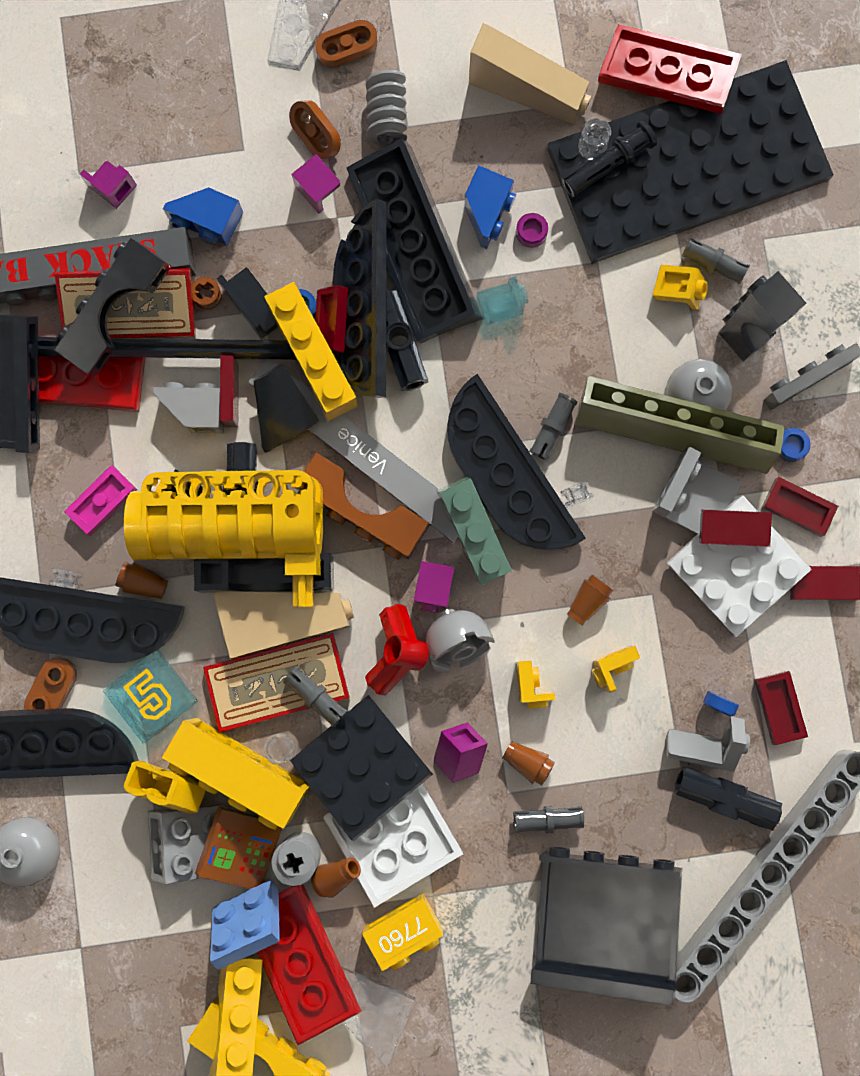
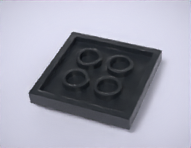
M369 695L349 710L342 720L339 719V723L334 728L330 726L290 760L353 842L433 775Z

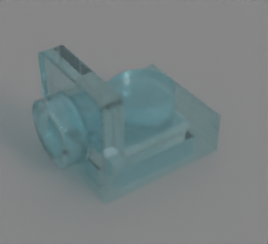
M516 276L509 277L506 284L477 292V299L486 326L522 316L525 304L528 303L524 284L518 285Z

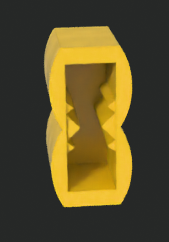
M136 761L131 764L123 785L124 789L131 795L188 814L198 812L206 791L198 785L199 781L196 779L181 776L171 770L144 761Z

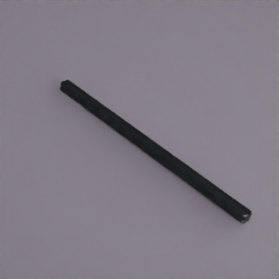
M38 337V356H62L55 351L59 344L57 337ZM110 338L116 347L110 357L220 359V356H234L235 359L297 360L286 340Z

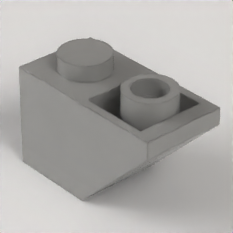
M168 382L164 383V387H153V394L191 433L224 434V425L220 422V388H216L215 384L198 383L196 388H184V385L181 383Z

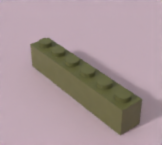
M588 376L575 421L576 425L684 452L688 447H691L701 452L700 457L768 474L781 454L785 427Z

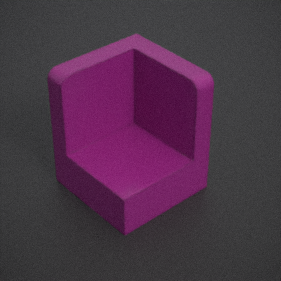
M317 154L291 174L296 189L318 214L324 210L322 201L340 187V180Z
M105 161L93 176L84 169L79 174L89 188L116 209L137 186L127 170L120 165L116 168L109 161Z
M468 722L443 730L439 737L434 763L452 783L474 776L480 772L488 743Z

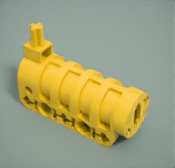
M299 470L151 473L143 480L141 491H132L126 500L124 510L126 548L133 560L285 558V575L293 576V607L313 606V575H321L320 554L323 541L322 486L319 481L304 471ZM256 482H259L258 485H257V490H256L257 494H256V493H255V490H254V489H255V483H256ZM272 482V492L265 497L264 489L267 484ZM304 483L307 484L308 487L307 489L301 490L300 495L296 494V492L293 490H289L287 484H291V488L293 489L304 488ZM158 484L156 491H151L152 486ZM203 485L202 493L198 496V489ZM211 485L215 489V491H212L213 498H209L211 494ZM221 485H224V489L234 491H231L230 495H227L225 492L222 491ZM238 485H241L247 489L248 495H245V491L235 489H237ZM172 486H174L178 496H176V492L166 490H171ZM282 488V494L280 498H278L280 494V489ZM185 490H189L190 497L187 496Z

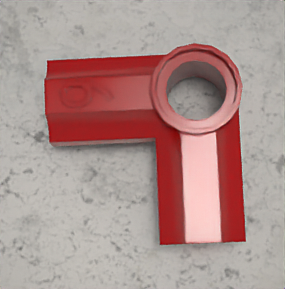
M401 604L385 607L379 614L387 641L384 646L383 657L365 676L367 685L379 695L386 696L409 670L420 671L423 669L429 657L427 644L424 641L417 640L407 608Z

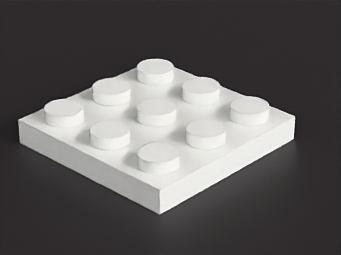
M740 495L725 509L726 511L758 512L743 495ZM772 526L770 547L699 543V532L666 562L735 637L741 634L812 570Z
M423 783L354 842L350 840L330 812L323 816L346 859L354 858L359 862L361 874L357 878L374 908L463 855V851Z

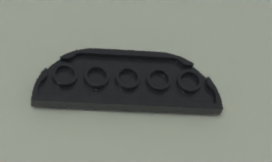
M375 199L365 205L351 220V223L355 225L349 231L346 240L341 239L336 253L333 269V286L340 285L348 288L344 353L333 355L353 392L373 398L386 397L387 220L386 202Z
M477 373L457 393L448 417V443L458 467L465 477L471 478L482 504L497 526L511 539L527 547L540 550H558L582 542L586 537Z
M0 577V628L3 631L2 633L14 643L38 652L108 663H127L140 660L158 651L171 639L180 625L185 610L184 606Z
M75 708L0 711V779L128 774L131 764L139 761L131 741L124 732L114 723L96 713Z

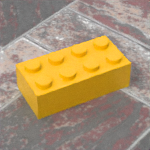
M198 718L183 720L162 756L163 759L170 762L167 767L173 772L184 777L187 774L199 779L198 785L202 789L212 794H216L217 791L229 797L228 803L243 812H246L247 809L252 810L260 815L258 820L262 824L274 830L278 826L284 829L292 821L310 789L305 780L226 734L219 732Z

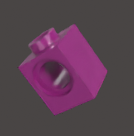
M421 561L414 596V603L420 604L419 610L439 613L440 608L447 609L454 567Z

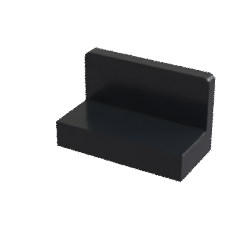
M247 267L228 281L223 275L217 278L223 291L260 339H263L278 328L264 296L268 295Z

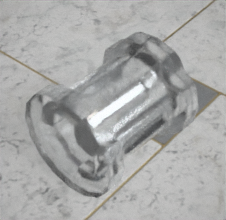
M594 118L584 124L578 144L579 152L584 158L592 160L607 150L612 131L606 121Z

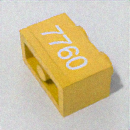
M422 892L364 926L362 935L381 970L384 971L389 967L392 970H396L410 961L409 956L421 949L422 953H425L435 948L440 943L439 938L443 936V928Z

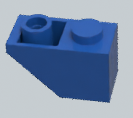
M478 165L465 193L464 206L480 246L487 249L491 239L497 241L504 222L500 221L504 211L510 212L517 194L512 192L513 179Z
M209 187L169 201L163 207L170 225L174 228L185 227L186 230L189 229L199 233L198 236L202 240L216 245L217 242L228 245L243 214L239 200Z

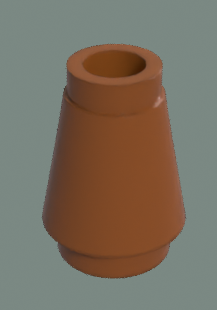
M125 561L115 586L122 588L124 593L162 599L168 585V580L162 579V577L135 561L133 564Z
M591 575L588 580L584 579L567 615L583 626L586 621L611 600L609 596L614 590L594 575Z
M513 741L509 744L502 757L531 784L536 782L541 786L546 781L555 764L554 761L549 759L548 754Z
M348 858L319 865L311 877L314 891L321 897H335L360 876V864L356 859Z

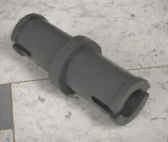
M693 237L690 238L682 254V257L707 267V272L713 274L715 271L736 281L738 284H741L750 267L749 264L724 254V249L719 247L716 250L695 240Z
M558 394V398L548 417L543 418L541 422L543 427L532 448H530V453L533 455L538 454L539 458L548 461L549 455L559 436H563L567 430L564 426L578 403L574 398L569 400L568 395Z
M296 666L291 671L292 676L288 674L283 683L305 701V707L308 709L313 708L334 728L339 723V718L342 720L348 711L326 693L327 689L322 684L318 686Z
M544 806L543 810L514 811L515 833L545 830L548 834L554 833L555 829L584 828L582 806L552 809V806Z

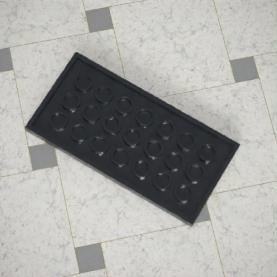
M787 60L734 78L722 114L667 101L549 142L547 145L548 153L591 264L829 181L834 175ZM641 120L651 127L657 139L656 147L653 149L647 148L634 157V161L631 164L617 166L608 174L586 187L575 197L569 195L562 183L563 178L612 146V142L616 137L627 135L636 128V124Z

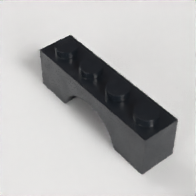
M132 238L128 242L124 241L120 244L114 254L115 262L109 270L105 269L101 272L95 281L97 288L91 297H86L81 301L76 309L78 316L72 325L65 326L57 337L59 344L55 351L87 374L97 375L116 348L107 330V317L114 302L124 294L133 291L154 293L172 267L154 252Z
M779 271L769 279L764 275L757 279L738 300L739 302L730 309L731 312L722 319L725 325L718 333L743 362L765 345L776 334L778 328L807 304Z
M321 553V575H313V590H334V557L331 553ZM285 558L194 559V591L196 592L293 591V576L285 575Z

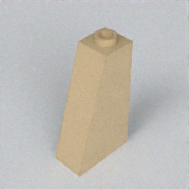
M484 23L482 24L470 52V85L573 125L578 114L585 115L591 96L586 94L589 81Z
M218 591L213 593L230 659L350 627L349 619L354 618L350 600H343L340 593H313V606L293 607V592Z

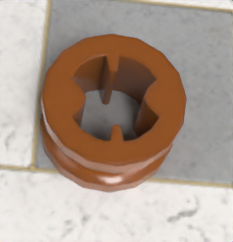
M200 277L192 283L193 300L198 307L212 309L220 303L222 292L214 279ZM212 287L210 289L213 294L211 298L205 296L202 300L199 299L202 297L199 293L202 288L208 290Z

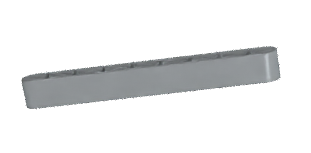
M841 750L830 759L679 952L676 981L680 976L689 975L690 983L684 989L676 988L675 998L677 1000L689 1003L695 1001L702 994L860 791V752ZM854 757L857 762V769L850 775L847 772L846 764L850 758ZM834 784L837 790L836 796L833 800L828 801L825 791L829 785ZM809 811H814L816 821L813 826L807 828L804 823V817ZM793 838L795 848L790 854L786 855L783 851V844L787 839ZM768 865H773V877L768 881H763V869ZM752 892L754 896L752 904L747 908H741V897L745 893ZM725 920H732L731 931L728 934L720 935V924ZM705 947L711 948L710 958L707 961L698 962V952Z

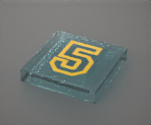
M156 649L103 690L104 694L142 744L148 742L198 702L197 698L160 650Z

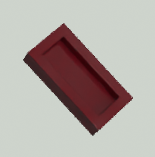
M340 285L317 290L315 322L333 354L344 353L348 288Z
M220 356V422L225 428L238 427L239 364L234 356Z
M777 477L761 508L822 537L825 536L839 506L781 477Z
M701 509L699 543L770 547L772 512Z
M809 566L812 570L790 589V600H860V566Z
M790 671L754 679L772 745L807 738L808 734Z

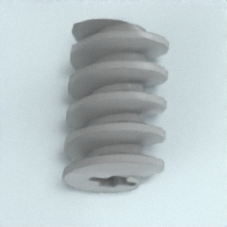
M377 71L366 79V112L368 114L366 119L368 126L366 135L368 140L380 146H387L402 137L405 141L407 140L406 134H403L407 129V124L403 121L407 117V112L403 109L407 101L402 97L406 94V87L402 85L406 81V76L400 71Z
M301 831L292 833L284 839L275 850L271 861L272 870L278 880L286 885L297 886L310 879L321 859V845L317 838L310 833ZM292 854H294L295 858L302 857L303 861L300 863L299 859L293 860Z

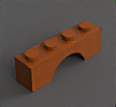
M315 453L304 472L321 484L323 507L329 510L326 515L341 525L347 521L357 527L354 533L370 543L373 539L385 545L382 550L391 557L399 560L403 556L409 560L428 530L429 522L402 505L381 515H370L357 510L346 497V473L344 469L320 454ZM304 483V488L297 490L301 492V490L307 489L308 485Z

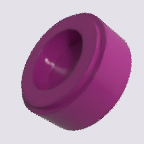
M537 213L523 215L518 220L516 226L518 241L523 246L535 248L543 244L549 230L546 219Z

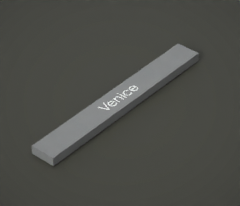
M267 359L248 383L254 388L253 381L278 364L272 359ZM289 373L319 419V422L307 430L408 509L429 522L431 527L454 544L459 536L437 494L439 489L343 414L328 422L312 390Z

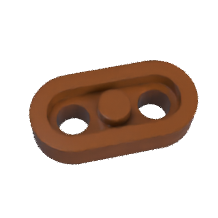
M356 20L326 31L316 40L315 48L318 60L327 67H337L367 56L377 47V31L374 25L366 20ZM359 39L367 40L364 44L357 43ZM332 49L338 51L334 55H329L327 53L329 50Z
M311 100L295 102L289 112V120L293 130L313 156L317 154L320 159L335 157L341 147L338 131L315 102Z
M52 658L46 661L24 701V710L37 709L36 703L39 699L45 702L44 709L62 708L77 678V670L74 664L65 658ZM56 668L61 672V677L58 681L52 678V672Z

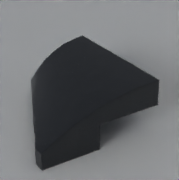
M278 364L253 381L261 435V448L265 453L319 422V419L283 364Z

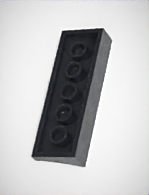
M402 137L346 167L362 208L375 199L386 202V266L417 341L423 343L448 331L482 320L483 317L412 147Z

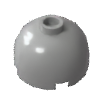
M695 359L685 362L673 371L667 381L664 395L726 411L731 402L733 387L730 376L722 366L712 360Z
M447 609L436 616L437 620L432 623L426 633L425 643L429 649L428 659L433 669L447 672L451 671L450 664L460 661L462 668L479 660L491 650L489 642L494 643L495 640L484 620L474 612Z
M32 816L20 817L0 827L1 883L12 887L32 886L46 878L57 866L60 856L59 838L56 833L53 834L51 828L47 826L49 824L44 820Z

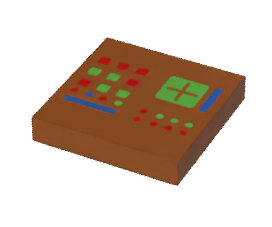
M218 806L195 874L200 878L249 889L263 884L282 828L278 826L276 830L262 824L257 816Z

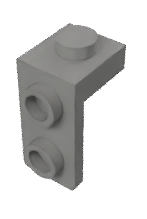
M732 716L721 739L669 729L667 733L668 758L735 771L741 755L747 754L750 746V735L745 732V720Z

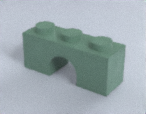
M465 477L437 490L446 514L460 538L464 554L476 580L483 585L511 572L512 569L471 478Z

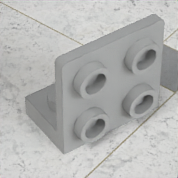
M688 447L680 455L652 512L698 534L700 532L701 509L725 510L733 502L741 483L698 461L701 452Z
M225 805L199 807L198 812L193 814L162 809L148 811L151 880L170 884L199 879L200 877L195 874V870L218 806L226 809L227 807Z

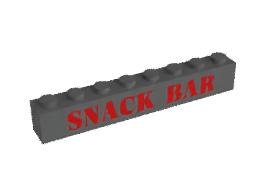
M185 227L2 253L0 254V304L22 305L27 302L26 300L39 298L44 301L58 299L54 276L56 272L109 270L116 260L114 258L115 251L124 241L128 242L130 238L140 242L172 266L170 269H190L191 276H194L196 272L191 237Z

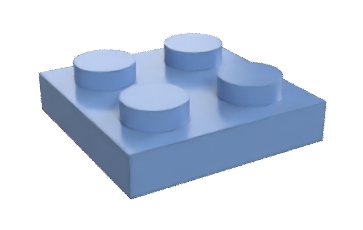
M272 880L212 907L210 962L217 970L279 942V890Z

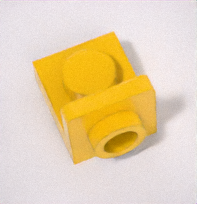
M660 265L653 297L661 301L687 303L691 309L698 310L700 301L704 300L707 294V281L698 268Z
M627 646L593 660L596 668L592 669V674L599 688L604 687L606 692L609 693L617 690L609 671L614 670L616 675L634 668L632 662L640 659L636 646Z
M532 661L516 662L519 702H527L528 709L548 707V701L555 700V693L535 694L534 688L540 687L538 667H532Z

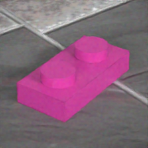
M111 465L64 512L87 535L91 536L126 502L128 495L138 489L115 466Z

